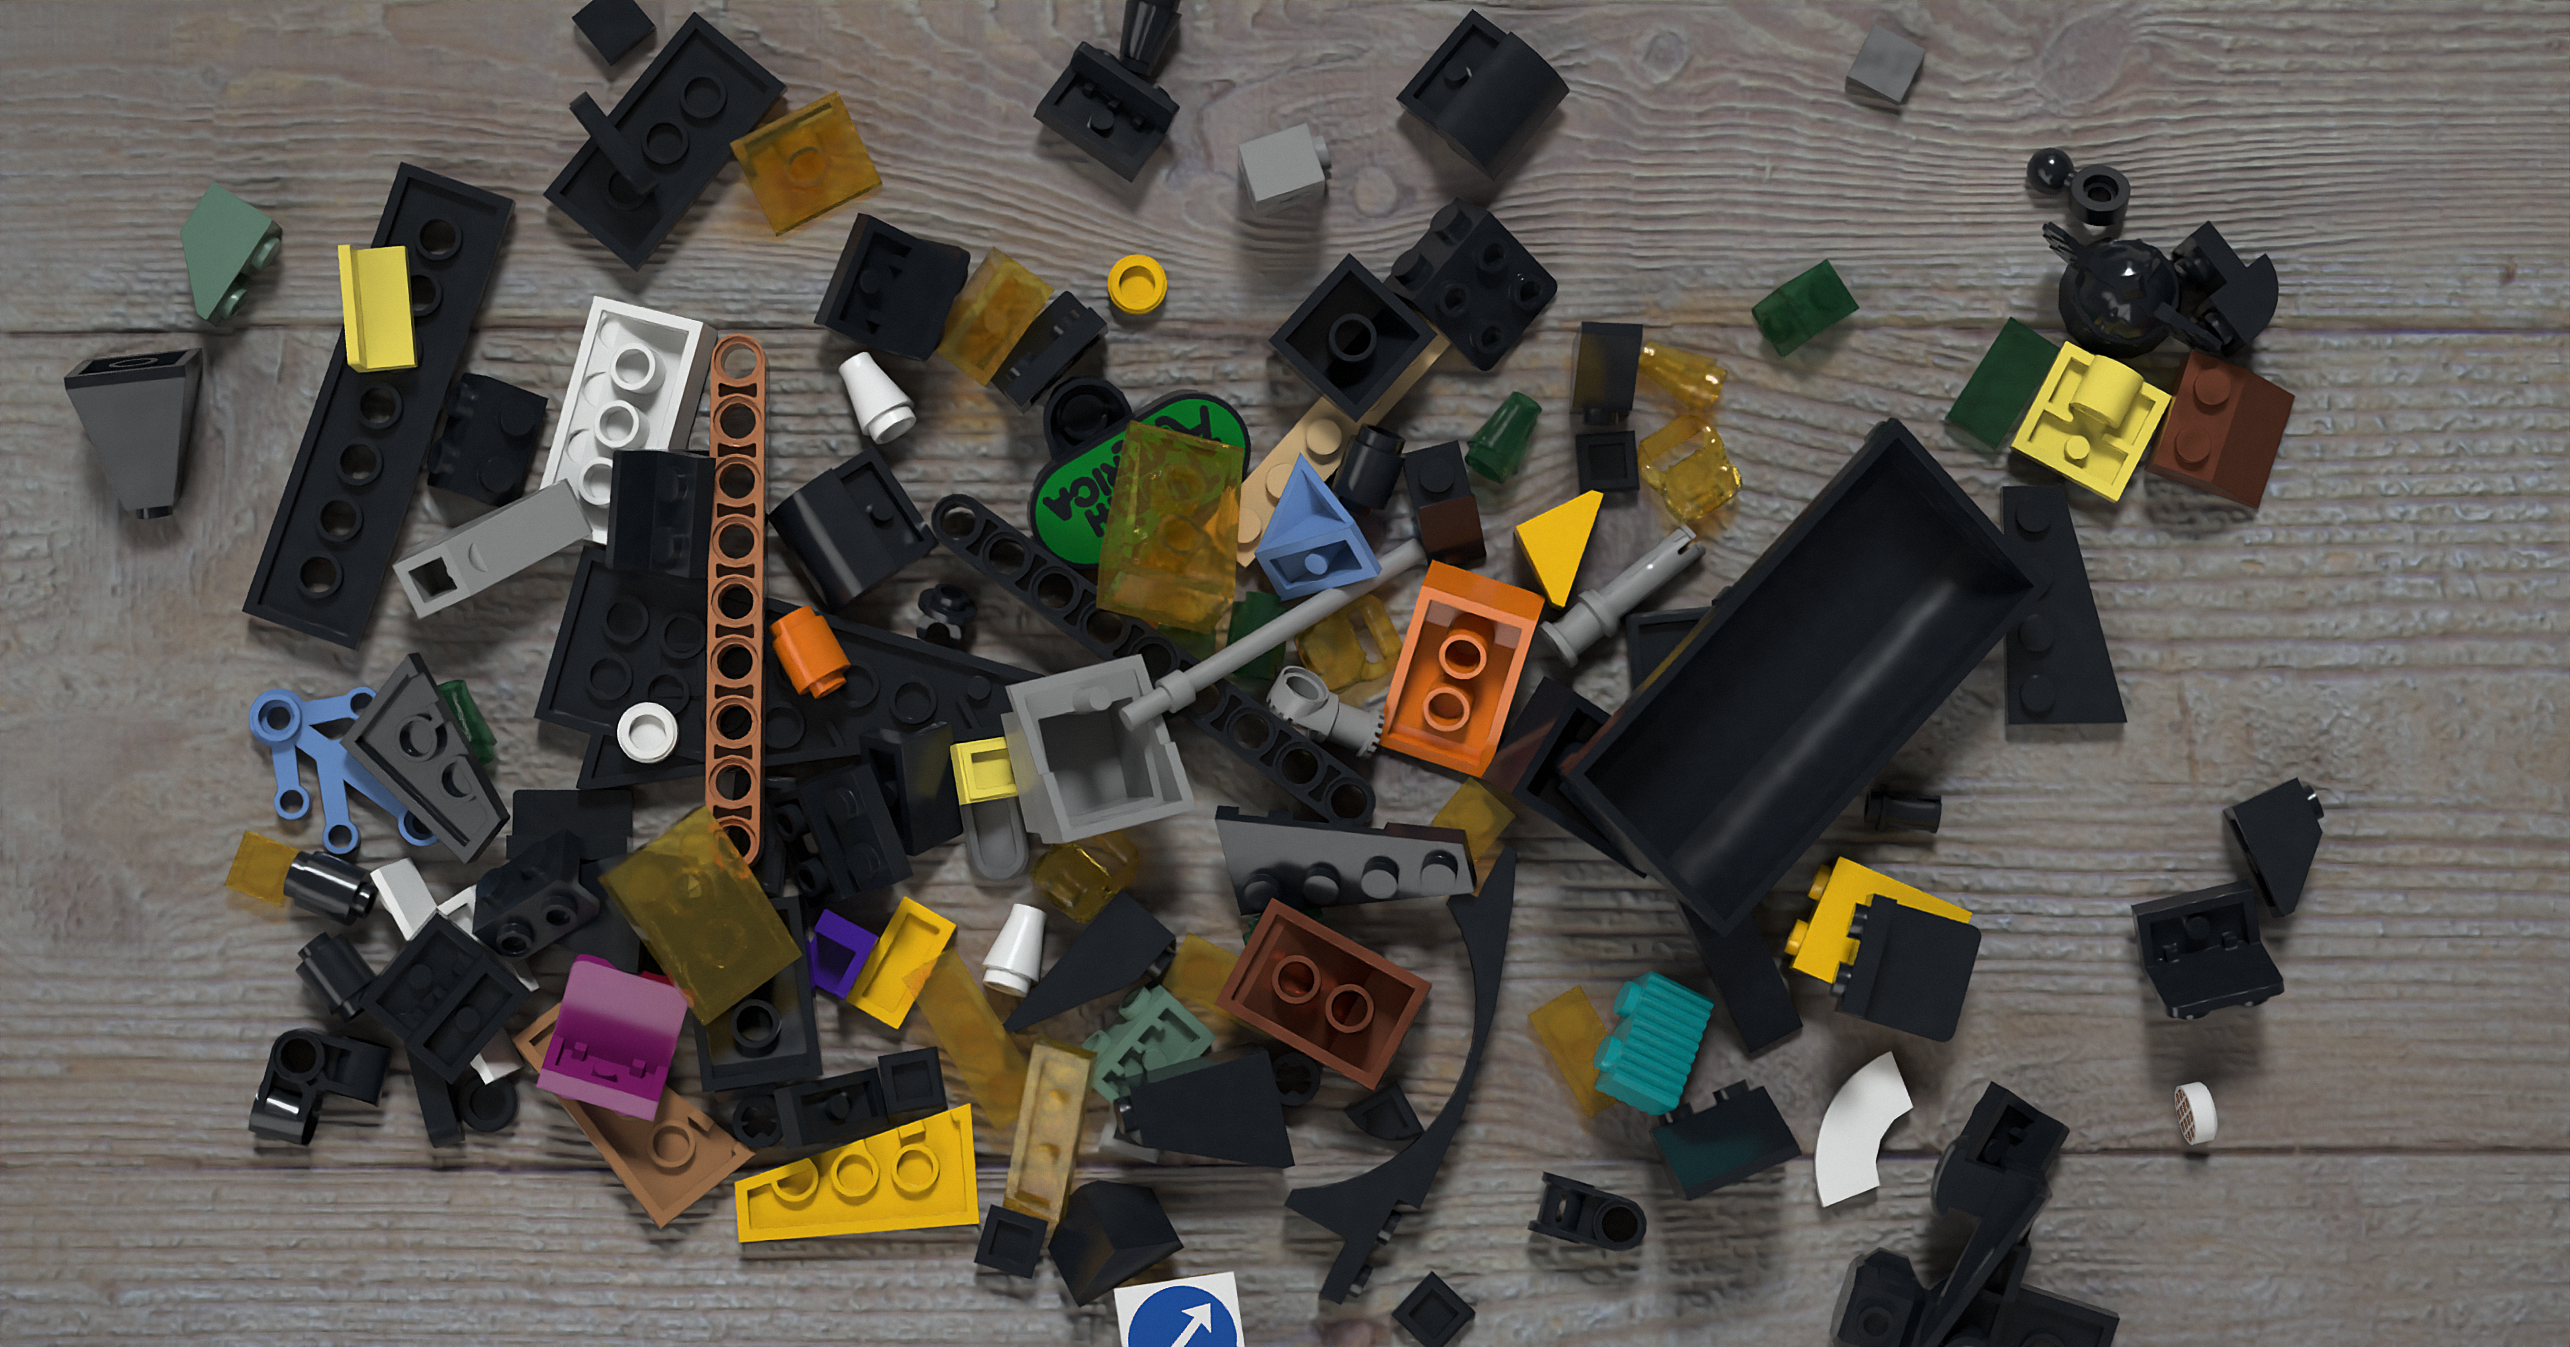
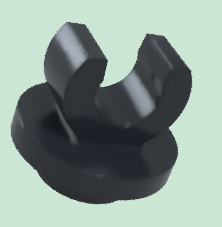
M938 584L935 588L923 590L918 599V607L923 612V615L917 624V637L924 640L932 623L940 622L945 624L950 631L947 648L955 649L965 632L966 625L974 622L978 611L977 606L969 599V594L964 589L952 584Z

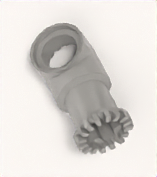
M1287 666L1282 669L1267 697L1270 709L1276 707L1274 714L1279 716L1280 713H1283L1284 717L1282 720L1287 722L1291 718L1293 719L1292 725L1299 724L1300 726L1307 727L1308 739L1316 744L1322 743L1324 740L1352 750L1354 758L1364 761L1365 759H1370L1372 752L1376 749L1373 742L1379 743L1380 741L1379 738L1375 737V733L1378 735L1382 733L1383 729L1381 727L1385 722L1383 720L1385 717L1384 712L1377 709L1365 712L1339 702L1338 695L1329 692L1324 681L1315 673L1305 668Z

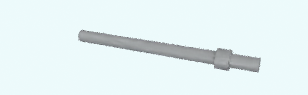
M1414 538L1377 559L1382 568L1379 576L1326 589L1184 673L1180 670L1171 672L1155 682L1156 689L1119 710L1123 724L1128 730L1132 731L1167 710L1175 713L1196 700L1197 692L1424 560L1426 554L1422 545Z

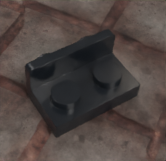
M1064 291L985 367L984 374L1024 415L1109 332L1107 323L1091 307L1086 309L1071 292Z

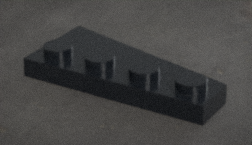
M1222 805L1217 807L1215 822L1241 916L1263 914L1271 898L1294 910L1475 893L1477 875L1465 830L1387 822L1384 829L1361 827L1354 824V819L1330 816L1329 823L1294 820V813L1269 810L1268 817L1240 815L1239 807Z

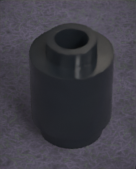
M1367 423L1361 424L1357 435L1350 436L1331 486V490L1340 495L1339 502L1345 509L1363 516H1371L1373 509H1387L1407 457L1402 453L1406 439L1387 429Z
M319 850L313 854L300 851L288 870L283 894L293 898L295 906L350 927L357 918L365 920L369 916L378 895V888L376 885L371 884L372 877L370 873L372 871Z
M326 931L321 933L297 953L303 962L295 971L330 1015L337 1013L345 1023H348L365 1011L358 1004V997L377 975L343 933L334 938H331Z

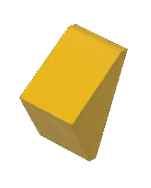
M1591 490L1516 526L1513 531L1544 596H1546V601L1550 608L1562 611L1565 606L1603 494Z

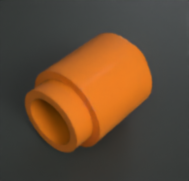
M810 605L789 613L768 628L774 638L771 647L799 695L811 691L814 698L818 699L833 692L847 682L842 673L851 666V663L824 616H816Z

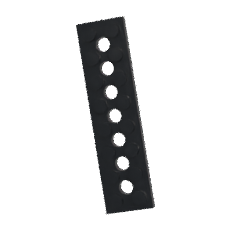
M401 161L370 249L405 246L408 249L410 280L425 278L432 281L435 286L436 294L433 303L426 309L413 310L418 367L358 373L348 365L345 327L343 324L242 612L354 651H359L516 206V202L513 199ZM437 222L448 223L455 231L453 246L443 254H432L426 251L423 244V235L426 229ZM386 390L391 392L395 398L396 409L394 414L385 422L374 423L369 421L364 414L366 398L374 391ZM358 446L371 448L376 457V465L373 472L363 479L350 478L344 469L346 454ZM345 502L349 503L355 510V525L351 531L344 535H332L325 528L324 515L331 505ZM316 559H328L335 567L336 579L329 589L323 592H313L305 584V569L309 563Z

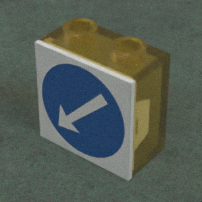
M1234 1269L1123 1285L1114 1288L1122 1347H1245Z

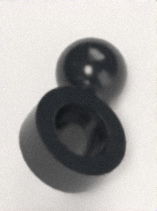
M2057 148L2041 149L2028 162L2027 178L2030 185L2036 191L2045 195H2055L2063 191L2068 193L2069 208L2072 214L2083 223L2092 226H2109L2117 223L2125 216L2131 188L2127 178L2118 170L2108 166L2095 165L2086 167L2078 172L2074 170L2071 158L2064 151Z

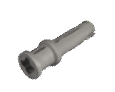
M1682 523L1676 531L1598 592L1594 589L1584 590L1578 595L1579 603L1552 624L1547 621L1543 622L1538 627L1540 634L1555 655L1568 668H1573L1578 664L1577 656L1604 635L1611 638L1618 632V628L1621 626L1620 618L1634 609L1697 558L1704 556L1706 550L1701 541L1696 543L1691 541L1696 535L1686 524Z

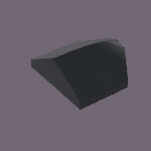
M1102 1180L1081 1185L1067 1198L1047 1247L1079 1308L1184 1248L1152 1188Z

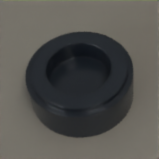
M477 1074L466 1081L458 1097V1109L462 1119L471 1128L480 1132H497L507 1128L516 1119L520 1110L519 1091L515 1084L506 1076L485 1085L480 1074Z

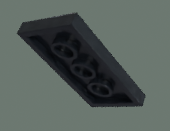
M694 11L607 116L660 185L645 197H639L593 138L590 137L543 193V196L628 266L638 272L787 92L788 88Z

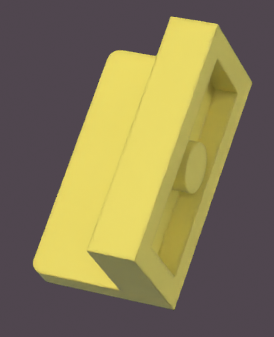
M351 244L338 245L348 365L358 373L418 367L408 249L405 246L356 250Z

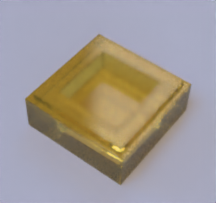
M246 830L224 886L278 907H283L287 896L283 894L284 882L294 858L302 850Z

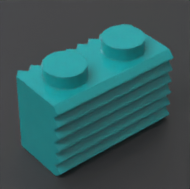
M1653 971L1634 978L1633 981H1626L1618 992L1613 1005V1013L1620 1016L1613 1036L1608 1034L1602 1040L1594 1057L1593 1066L1600 1070L1594 1088L1597 1091L1605 1092L1608 1096L1615 1097L1619 1101L1626 1102L1629 1106H1634L1640 1111H1645L1651 1116L1657 1117L1674 1110L1679 1104V1097L1683 1093V1086L1687 1082V1075L1691 1071V1064L1695 1060V1053L1699 1049V1042L1703 1038L1702 1033L1707 1027V1020L1711 1016L1710 1011L1714 1006V1000Z

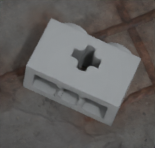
M1307 123L1238 145V165L1256 219L1324 197L1325 180L1332 178L1330 171L1333 169L1323 136L1311 138Z

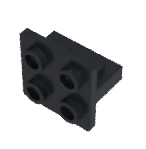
M616 449L614 451L605 557L607 569L616 571L652 570L684 578H707L716 458L710 457V450Z

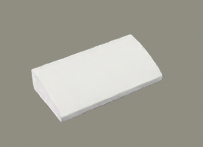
M594 296L539 489L541 490L567 478L593 529L591 534L580 540L606 547L613 453L616 449L686 448L718 331L703 322Z

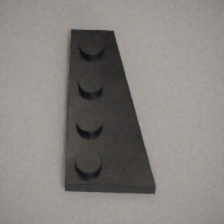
M2002 486L2000 488L2001 532L2050 585L2003 637L2005 726L2127 723L2063 486Z

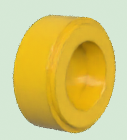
M1141 254L1126 256L1112 267L1108 276V292L1113 304L1120 311L1128 315L1143 316L1152 313L1165 299L1167 293L1165 272L1161 265L1149 256Z

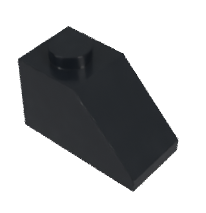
M2297 777L2286 780L2223 809L2273 918L2284 917L2295 911L2323 833L2318 822L2319 819L2324 817L2320 801L2310 785L2302 787Z

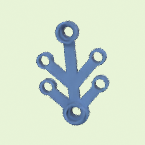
M361 686L352 689L347 695L304 702L296 693L290 690L271 689L256 698L249 711V726L259 742L271 747L278 788L274 797V807L281 817L293 821L301 820L310 813L313 806L310 792L303 786H300L297 746L313 757L317 763L326 820L322 840L330 852L338 855H348L353 853L361 842V832L350 818L345 781L398 818L399 831L404 839L411 844L428 847L441 841L432 832L420 834L416 830V816L339 744L342 739L329 740L311 727V725L348 717L357 721L360 716L355 713L353 708L355 699L361 694H369L374 699L377 695L375 690ZM278 708H285L290 714V723L283 730H275L270 723L272 712ZM298 791L303 797V806L294 814L288 813L284 809L283 799L287 793ZM345 825L351 830L352 840L347 847L337 848L332 843V832L338 826Z

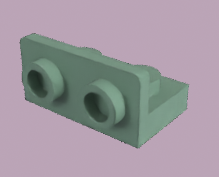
M1151 980L1145 987L1143 985L1137 986L1128 993L1118 1008L1120 1015L1105 1031H1096L1084 1042L1078 1052L1080 1059L1076 1062L1073 1069L1113 1105V1099L1121 1097L1117 1084L1118 1079L1200 1057L1217 1036L1155 980Z

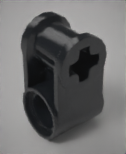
M1543 1171L1541 1180L1546 1184L1537 1219L1529 1221L1528 1230L1576 1244L1583 1242L1621 1252L1633 1249L1642 1241L1646 1233L1647 1220L1644 1211L1636 1202L1622 1196L1597 1190L1594 1185ZM1566 1193L1567 1201L1561 1221L1557 1222L1555 1218L1562 1195ZM1617 1206L1630 1209L1637 1220V1229L1634 1235L1623 1242L1609 1239L1602 1229V1219L1605 1213Z

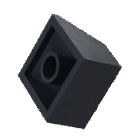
M1349 253L1268 340L1266 347L1311 389L1357 423L1438 334Z

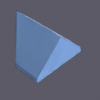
M1300 452L1261 542L1254 552L1281 601L1377 577L1382 571L1379 562L1354 519Z

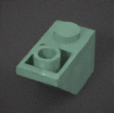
M212 182L180 230L196 313L207 322L218 327L223 317L231 320L243 306L249 293L244 286L255 269L258 268L263 271L276 256L281 246V240L277 236L282 228L272 219L215 182Z

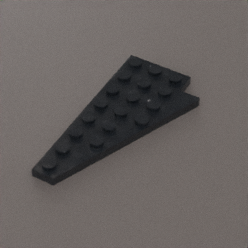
M584 545L534 718L591 734L577 781V789L594 791L706 776L707 692L703 695L702 699L690 700V687H697V654L703 649L707 640L708 580L703 578H684L652 570L616 571L607 569L605 566L606 551ZM738 588L728 591L722 601V610L725 616L731 619H740L748 615L754 602L752 593ZM767 597L765 768L861 756L858 734L874 727L910 735L938 721H942L952 725L954 744L1005 737L1000 714L1013 712L1005 686L1045 677V675L813 610L816 616H824L851 666L842 673L847 682L833 692L818 699L814 698L811 691L799 695L771 647L774 638L768 628L782 617L802 606ZM700 639L697 646L689 652H675L667 644L676 643V640ZM652 644H660L665 653H662V669L653 672ZM742 647L732 648L727 651L721 662L722 672L725 677L736 680L748 675L753 664L752 654L748 649ZM662 676V688H683V699L677 700V697L653 698V681ZM647 702L661 705L669 710L679 726V741L673 753L666 759L651 764L641 763L629 757L622 750L617 737L618 724L623 714L632 706ZM731 708L721 718V732L727 739H741L751 730L752 718L746 708ZM734 767L724 772V774L747 770L741 767Z

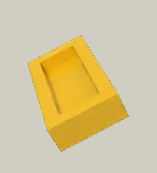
M904 896L866 963L847 1002L899 1030L958 925Z

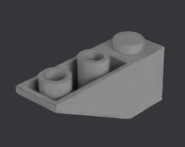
M567 478L411 547L392 567L418 618L421 619L466 599L591 534L593 529Z

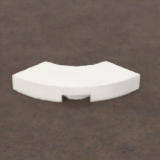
M1891 1051L1874 1058L1853 1073L1838 1089L1823 1117L1819 1132L1817 1133L1814 1150V1177L1822 1207L1880 1186L1876 1167L1880 1139L1893 1120L1913 1108Z

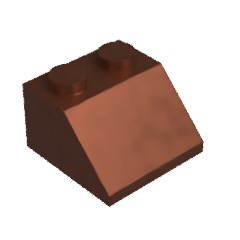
M2191 351L2180 360L2169 393L2172 397L2161 417L2144 471L2257 509L2295 395L2248 369Z

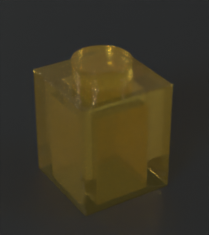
M1470 776L1429 825L1432 827L1465 830L1473 863H1475L1516 815Z

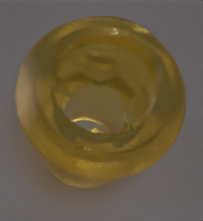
M1650 339L1640 353L1637 373L1646 376L1690 412L1697 408L1708 413L1723 388L1728 370L1717 365V358L1662 345Z

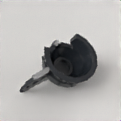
M2049 222L2048 225H2043L2042 230L2044 234L2042 236L2050 244L2049 248L2068 264L2059 283L2058 309L2067 331L2084 349L2110 359H2133L2153 351L2168 336H2171L2193 349L2197 347L2208 353L2211 350L2219 352L2223 342L2209 331L2202 329L2199 325L2180 314L2182 285L2176 276L2173 261L2168 260L2158 248L2142 242L2140 238L2136 240H2117L2111 237H2106L2084 246L2054 223Z

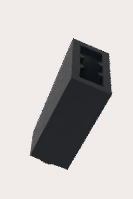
M1254 1041L1117 1080L1121 1097L1113 1099V1108L1119 1129L1122 1134L1129 1133L1130 1138L1143 1147L1281 1169L1295 1166L1269 1052Z

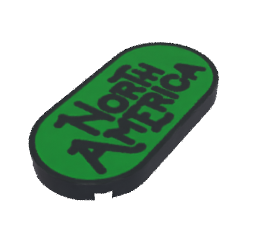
M1181 389L1167 393L1048 462L1039 471L1032 485L1034 488L1030 493V500L1027 504L1029 528L1042 548L1071 568L1097 569L1108 566L1229 496L1238 487L1249 466L1251 442L1248 429L1238 412L1226 400L1214 394L1190 389Z

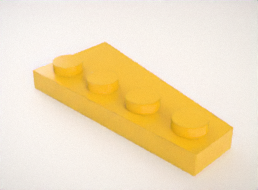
M972 1103L734 1182L739 1243L981 1223Z

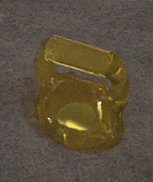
M1686 413L1640 441L1637 449L1640 474L1647 484L1662 496L1668 512L1680 523H1692L1705 517L1729 502L1742 489V476L1739 469L1727 457L1724 443L1715 427L1698 415ZM1699 432L1701 433L1704 440V447L1702 449H1696L1692 455L1684 458L1674 466L1669 465L1668 470L1660 471L1652 465L1651 462L1697 435Z
M1364 594L1293 636L1297 652L1305 669L1319 676L1327 685L1329 692L1337 695L1343 694L1357 683L1372 682L1386 676L1397 665L1403 648L1402 641L1382 600L1370 594ZM1357 608L1360 609L1384 658L1382 661L1370 663L1366 659L1367 653L1362 650L1359 640L1352 629L1353 624L1348 621L1349 614Z
M1118 830L1091 836L1097 844L1124 866L1118 873L1114 875L1108 874L1105 867L1099 866L1090 856L1083 852L1081 846L1077 847L1075 842L1071 841L1067 843H1052L1050 850L1042 854L1033 864L1030 871L1031 882L1048 901L1072 920L1078 923H1086L1092 920L1101 912L1108 899L1114 897L1121 889L1124 890L1133 881L1140 863L1139 848Z

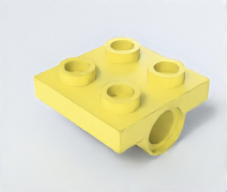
M2065 341L2013 438L2009 449L2104 499L2116 503L2172 396L2144 382V378L2124 364L2105 356H2094Z

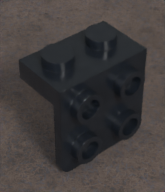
M1458 197L1434 215L1430 222L1429 230L1412 249L1407 250L1397 258L1392 266L1391 274L1383 282L1410 309L1421 313L1473 367L1481 371H1489L1495 366L1554 297L1558 288L1556 280L1490 211Z
M858 213L813 323L870 350L925 362L940 346L944 338L945 321L955 297L963 290L967 282V267L970 263L971 254L969 251L958 246L916 238L871 215Z
M2248 879L2131 905L2140 967L2168 1017L2184 1020L2199 1019L2208 1015L2210 1011L2234 1005L2257 1006L2265 1003L2270 997L2278 996L2285 991L2283 977L2261 942L2254 889Z
M1875 893L1867 895L1864 904L1856 902L1846 931V937L1854 940L1848 963L1838 962L1829 991V996L1837 998L1834 1012L1937 1042L1951 1040L1955 1034L1980 946V930L1970 924L1898 904L1896 899Z

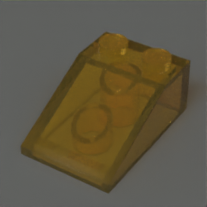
M1130 420L1126 428L1100 552L1096 608L1210 635L1234 600L1244 448Z
M706 805L693 808L597 877L702 1026L707 1025L803 955L741 854Z

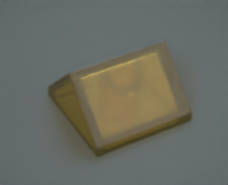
M837 90L729 143L776 237L883 185Z

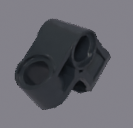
M303 1027L284 1032L276 1039L271 1049L265 1075L252 1106L248 1130L308 1147L317 1128L324 1092L360 1100L375 1107L379 1106L394 1048L373 1041L347 1035L340 1036L315 1028ZM297 1038H303L315 1047L317 1054L316 1062L308 1072H301L295 1069L290 1064L288 1058V1050Z

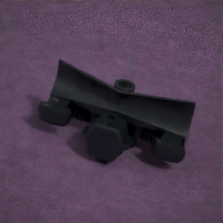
M1964 1135L1952 1140L1941 1153L1934 1169L1930 1188L1932 1212L1940 1221L1943 1222L1948 1207L1981 1217L1956 1266L1939 1275L1926 1288H1923L1908 1256L1881 1247L1868 1255L1861 1254L1855 1257L1849 1264L1832 1314L1830 1327L1831 1338L1835 1347H2029L2031 1343L2039 1339L2050 1340L2058 1347H2110L2120 1318L2116 1312L2021 1283L2032 1252L2028 1239L2032 1225L2053 1197L2045 1173L2041 1169L2006 1158H2002L2000 1167L1968 1158L1966 1154L1969 1147V1136Z

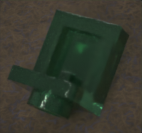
M1828 259L1777 288L1751 309V313L1759 324L1765 338L1771 342L1779 356L1785 358L1806 342L1848 318L1860 308Z

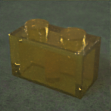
M993 246L954 300L945 321L944 338L935 352L985 387L1055 289Z

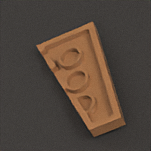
M560 1002L512 1038V1043L538 1076L554 1032L561 1007ZM667 1084L664 1085L653 1121L636 1116H623L612 1109L578 1099H564L552 1092L660 1230L756 1155L754 1151L724 1131L697 1107H693L667 1087Z

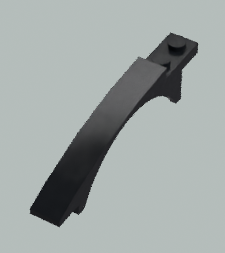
M1508 845L1503 847L1477 897L1470 893L1450 895L1446 902L1460 929L1471 963L1475 989V1023L1471 1047L1464 1070L1444 1108L1422 1136L1418 1137L1406 1149L1389 1161L1345 1181L1316 1187L1292 1188L1284 1203V1206L1347 1239L1319 1290V1294L1339 1305L1342 1304L1347 1294L1357 1299L1374 1268L1364 1262L1375 1241L1386 1246L1402 1216L1401 1213L1393 1209L1398 1198L1420 1210L1465 1111L1496 1009L1513 907L1517 850Z

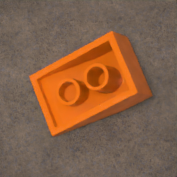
M1432 560L1420 589L1383 709V714L1385 715L1383 719L1385 722L1381 727L1383 730L1380 735H1375L1380 741L1379 743H1373L1481 778L1495 756L1546 596Z

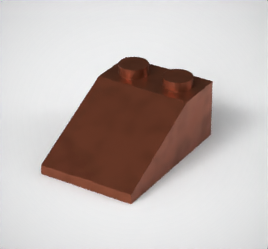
M1271 898L1214 1004L1376 1092L1428 996L1432 984L1278 900Z

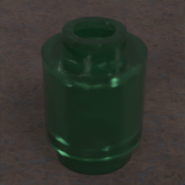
M1246 591L1245 601H1232L1226 647L1291 609L1280 607L1281 596ZM1287 640L1230 674L1252 679L1275 681L1277 667H1283Z

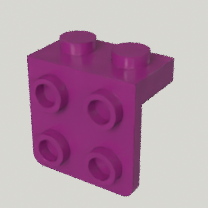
M588 954L578 955L574 959L554 1032L536 1087L554 1092L564 1099H578L612 1109L623 1116H636L653 1121L691 997L690 987L684 982L646 971L643 974L624 972L614 967L607 960Z

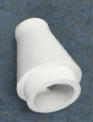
M869 352L857 354L840 366L838 372L845 381L863 435H871L876 444H884L901 436L915 424L916 417L912 412L914 402L874 362Z
M1013 905L1007 922L981 965L986 970L982 981L983 984L1013 996L1027 997L1029 995L1031 986L1039 983L1043 933L1048 916L1045 912L1027 905Z

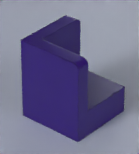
M824 909L814 928L817 932L810 943L815 985L834 994V996L843 1001H847L880 937L832 911Z

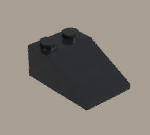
M1544 676L1481 778L1637 876L1645 879L1647 873L1634 868L1558 789L1563 783L1557 771L1559 764L1570 753L1576 754L1612 715L1575 691Z
M804 894L716 906L724 952L685 959L687 981L691 989L690 1003L703 1092L823 1076L813 961Z
M1746 1079L1712 1092L1716 1103L1694 1112L1691 1103L1688 1102L1677 1106L1672 1111L1657 1116L1661 1126L1648 1132L1676 1198L1691 1201L1802 1155L1796 1139L1764 1086H1756L1749 1089Z

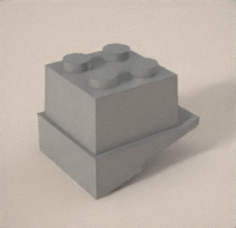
M1142 654L1005 686L1013 712L1000 715L1026 832L1041 834L1043 843H1067L1196 810L1194 797L1175 742L1170 740L1162 713L1132 731L1125 727L1120 718V709L1154 690Z

